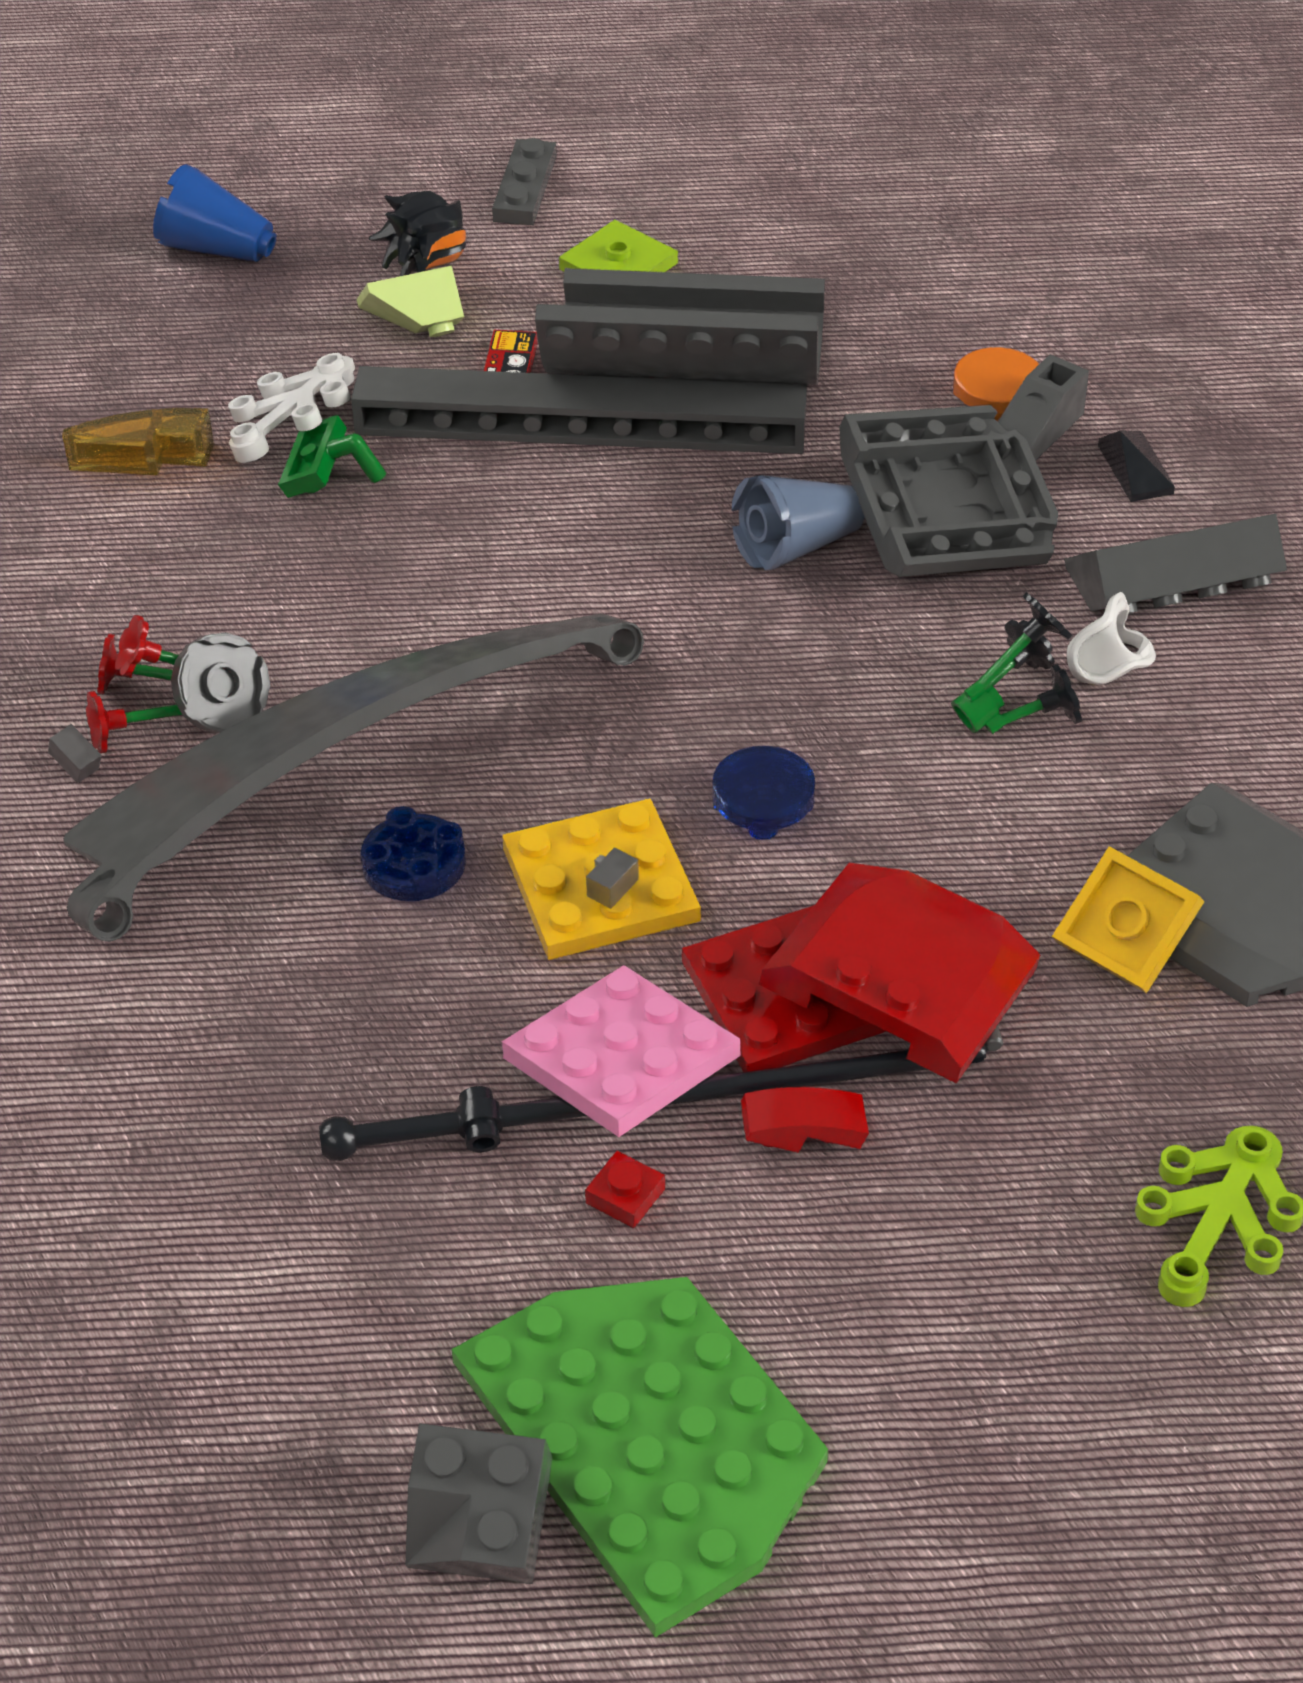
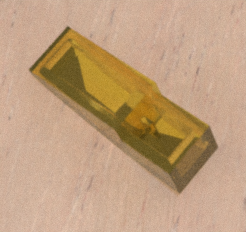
M166 408L122 413L65 428L62 433L69 470L158 476L162 464L207 467L214 446L209 408Z

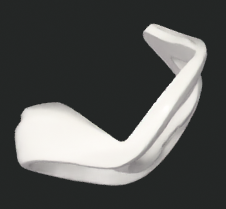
M1122 592L1113 595L1107 603L1103 616L1082 629L1068 645L1067 663L1069 670L1077 680L1083 683L1093 685L1106 684L1131 670L1148 667L1155 661L1156 652L1150 640L1142 633L1125 627L1129 614V605ZM1123 643L1135 646L1139 650L1133 653Z

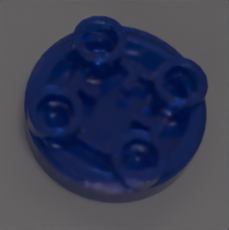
M774 746L743 748L728 755L716 767L712 780L713 807L730 822L748 829L752 837L761 840L771 839L777 835L779 829L797 823L813 809L815 804V776L809 764L799 755L789 750Z
M407 806L391 809L386 814V820L373 828L366 836L360 853L362 872L367 883L381 895L400 901H421L443 894L459 881L466 866L462 828L455 822L446 821L433 815L416 813L414 809Z

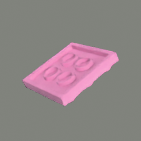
M623 965L503 1040L502 1048L503 1059L617 1137H620L740 1056V1038Z

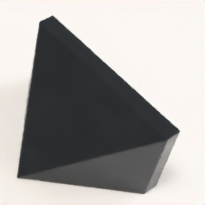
M1119 430L1099 438L1098 447L1130 502L1174 494V484L1142 431Z

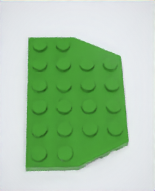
M688 1277L553 1292L452 1349L454 1365L505 1434L546 1439L553 1457L548 1484L549 1494L655 1638L763 1571L772 1556L773 1546L788 1521H793L802 1506L804 1494L810 1486L815 1484L828 1462V1448Z

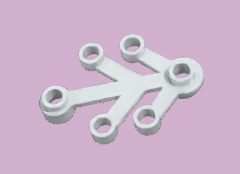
M331 353L321 357L313 370L284 379L280 372L268 373L257 381L261 395L264 398L263 400L255 402L252 395H243L233 399L228 404V407L235 422H246L258 415L269 412L256 424L251 422L243 423L231 430L229 445L235 460L240 463H247L263 457L269 451L265 435L290 415L299 431H308L319 426L322 422V417L315 402V394L319 391L327 407H337L348 402L351 395L347 386L354 381L353 371L355 370L353 359L348 356H342L340 353Z

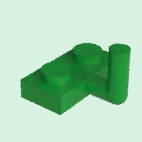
M335 415L323 419L321 424L314 429L298 432L278 486L287 498L303 493H315L326 486L336 458L352 454L372 483L383 479L386 471L359 434L353 433L345 436L347 427L341 418Z

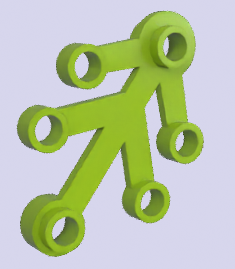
M1242 1126L1228 1134L1224 1146L1192 1152L1187 1147L1172 1145L1162 1151L1158 1168L1159 1175L1164 1181L1172 1185L1186 1184L1192 1179L1193 1175L1229 1169L1221 1182L1169 1193L1159 1186H1147L1138 1193L1135 1214L1140 1222L1148 1226H1161L1169 1218L1206 1210L1184 1251L1170 1256L1161 1266L1158 1289L1161 1296L1170 1304L1179 1307H1191L1202 1301L1209 1280V1272L1205 1264L1229 1220H1231L1246 1251L1244 1260L1251 1271L1260 1275H1270L1279 1269L1283 1255V1245L1276 1237L1265 1234L1245 1194L1250 1181H1255L1269 1206L1267 1213L1269 1224L1274 1229L1286 1233L1294 1232L1301 1227L1303 1222V1199L1295 1193L1287 1192L1276 1170L1281 1163L1283 1150L1278 1138L1270 1131L1258 1126ZM1178 1162L1183 1164L1185 1167L1175 1168L1171 1166L1169 1163ZM1156 1203L1162 1208L1155 1210L1147 1207L1145 1204ZM1278 1209H1288L1295 1215H1284ZM1260 1250L1266 1251L1273 1257L1263 1258L1255 1252ZM1178 1272L1187 1273L1191 1276H1182Z

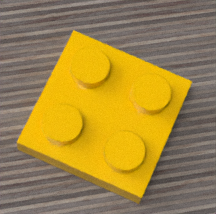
M1109 846L1051 937L1062 946L1147 994L1204 904V901L1196 893Z

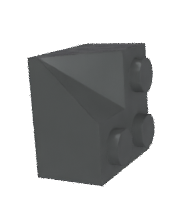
M419 1423L408 1483L406 1567L533 1584L553 1459L546 1439Z

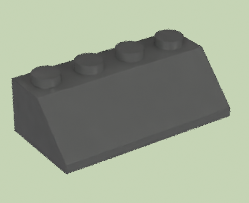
M1276 514L1095 550L1064 559L1065 567L1090 611L1105 609L1109 599L1119 592L1125 595L1129 605V613L1138 612L1136 605L1138 601L1152 599L1154 608L1183 602L1181 592L1197 589L1198 598L1200 599L1228 593L1226 583L1241 580L1243 589L1271 584L1270 574L1287 571Z

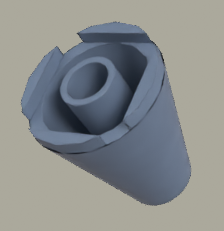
M764 475L744 478L736 488L731 510H739L740 525L732 526L741 555L753 568L762 567L764 570L779 568L857 531L865 518L857 493L851 485Z

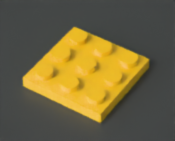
M651 798L502 835L503 850L548 960L701 921V906ZM615 847L638 859L639 880L610 909L587 897L586 876L595 868L594 859H597L599 855L606 857Z

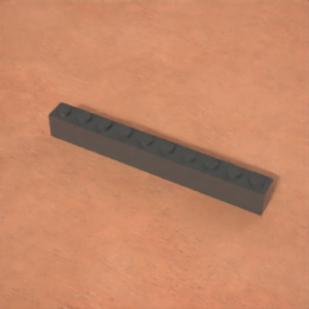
M359 366L351 403L355 433L367 436L803 454L807 384Z

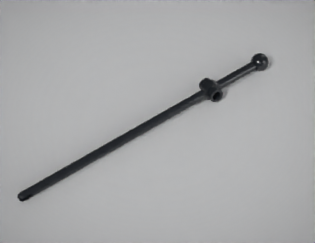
M985 1044L971 1064L982 1062L986 1058L987 1047ZM909 1050L711 1076L668 1105L744 1095L748 1092L764 1089L803 1087L928 1069L906 1059ZM474 1086L460 1093V1105L453 1112L353 1125V1122L346 1117L334 1116L322 1122L319 1126L322 1155L331 1161H342L350 1158L355 1153L356 1147L451 1134H460L466 1140L468 1150L482 1153L491 1151L499 1146V1133L503 1127L587 1115L560 1097L500 1105L499 1102L493 1099V1093L490 1088Z

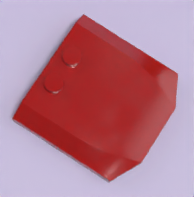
M848 863L762 969L759 985L806 1009L812 1004L814 996H817L911 1043L906 1059L957 1084L1036 971L1041 955L1002 915L908 870Z

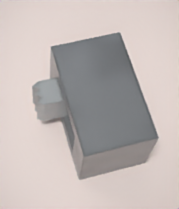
M72 724L50 738L48 753L77 783L99 769L101 754Z
M615 847L606 857L599 855L597 859H594L595 868L586 876L587 897L610 909L639 880L638 859Z

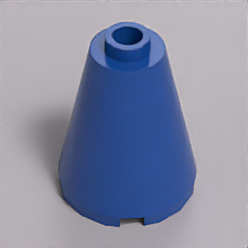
M187 164L182 165L170 177L167 184L174 186L168 199L160 197L154 217L153 235L154 238L160 240L158 243L171 248L258 262L263 256L268 257L271 254L277 238L276 233L273 232L272 222L196 167Z

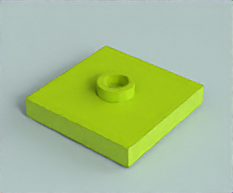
M614 219L559 257V270L564 272L565 268L666 272L678 263V251Z

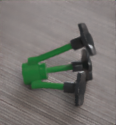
M1028 592L1022 597L1030 605L1033 615L1032 619L1029 622L1021 620L1019 623L1015 620H1010L1005 624L1004 628L1008 635L1007 643L1010 648L975 683L951 702L959 719L973 733L978 732L985 726L991 734H994L1008 723L1040 710L1043 713H1047L1059 707L1064 710L1066 716L1074 724L1082 722L1079 711L1080 703L1071 686L1070 679L1064 669H1061L1058 664L1054 665L1055 660L1050 654L1053 650L1052 645L1043 636L1047 631L1060 634L1069 641L1073 635ZM1026 663L1034 669L1038 667L1051 669L1053 688L1037 695V700L1003 714L999 713V709L1005 704L993 686L1012 668L1019 669Z

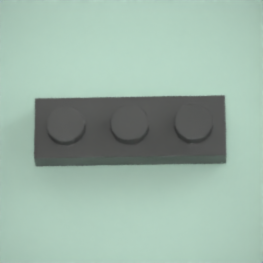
M537 138L516 139L492 207L493 222L534 226L557 157L556 142L542 141Z

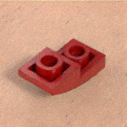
M785 1087L748 1092L741 1099L746 1141L759 1143L766 1147H776L799 1153L807 1137L830 1144L861 1149L869 1135L862 1094L827 1088Z

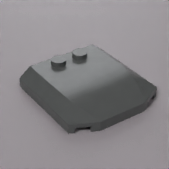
M991 405L845 414L839 426L841 458L852 486L856 491L859 504L886 570L898 577L1040 565L1047 564L1052 557L1055 545H1052L1053 531L1058 522L1056 506L1027 440L1016 429L1008 432L994 419L997 411Z
M1210 783L1127 855L1196 893L1204 901V904L1170 958L1246 1007L1258 1004L1259 996L1280 990L1286 996L1302 991L1303 831L1222 783Z

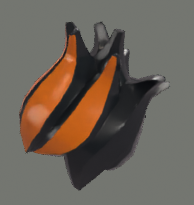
M417 191L394 197L385 195V199L395 211L387 212L385 214L388 218L386 224L381 230L369 236L371 241H388L382 268L387 269L392 260L398 256V263L402 266L400 276L409 275L414 269L419 273L458 259L466 246V230L463 228L460 200L448 204L444 198L432 191Z

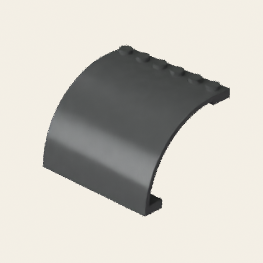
M565 268L563 280L565 305L537 304L535 323L540 356L545 372L548 374L818 385L825 300V279Z

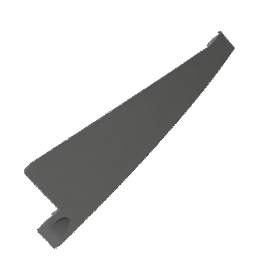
M601 613L487 633L424 649L374 665L311 689L260 712L203 741L149 773L100 806L66 833L63 838L66 847L99 865L71 893L67 904L68 916L72 918L76 925L101 941L111 942L120 939L132 925L133 894L137 884L147 871L174 857L194 839L257 792L332 745L395 712L443 691L506 668L559 654L578 643L584 645L587 652L594 657L617 665L625 666L632 664L638 659L643 650V633L634 623ZM106 903L103 915L94 920V913L101 904Z

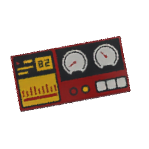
M494 329L484 371L531 373L538 345L537 332Z

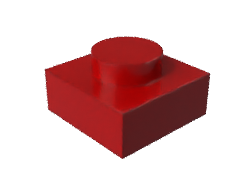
M617 1150L585 1189L586 1204L635 1228L666 1189L665 1175Z

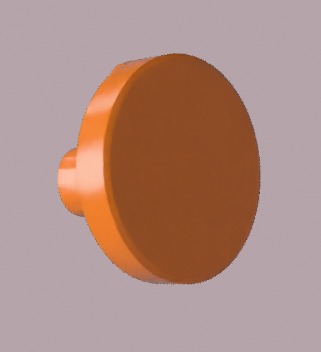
M989 347L972 351L963 356L955 366L953 393L968 406L991 405L997 411L994 419L998 422L1026 376L1039 363L1031 356L1010 348Z

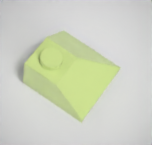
M452 266L367 283L357 298L360 309L414 333L428 331L430 337L454 332V325H457L464 318Z

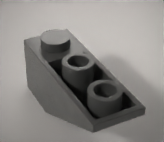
M1050 354L1026 376L998 423L1008 432L1016 429L1027 440L1033 456L1037 460L1084 414L1089 370Z

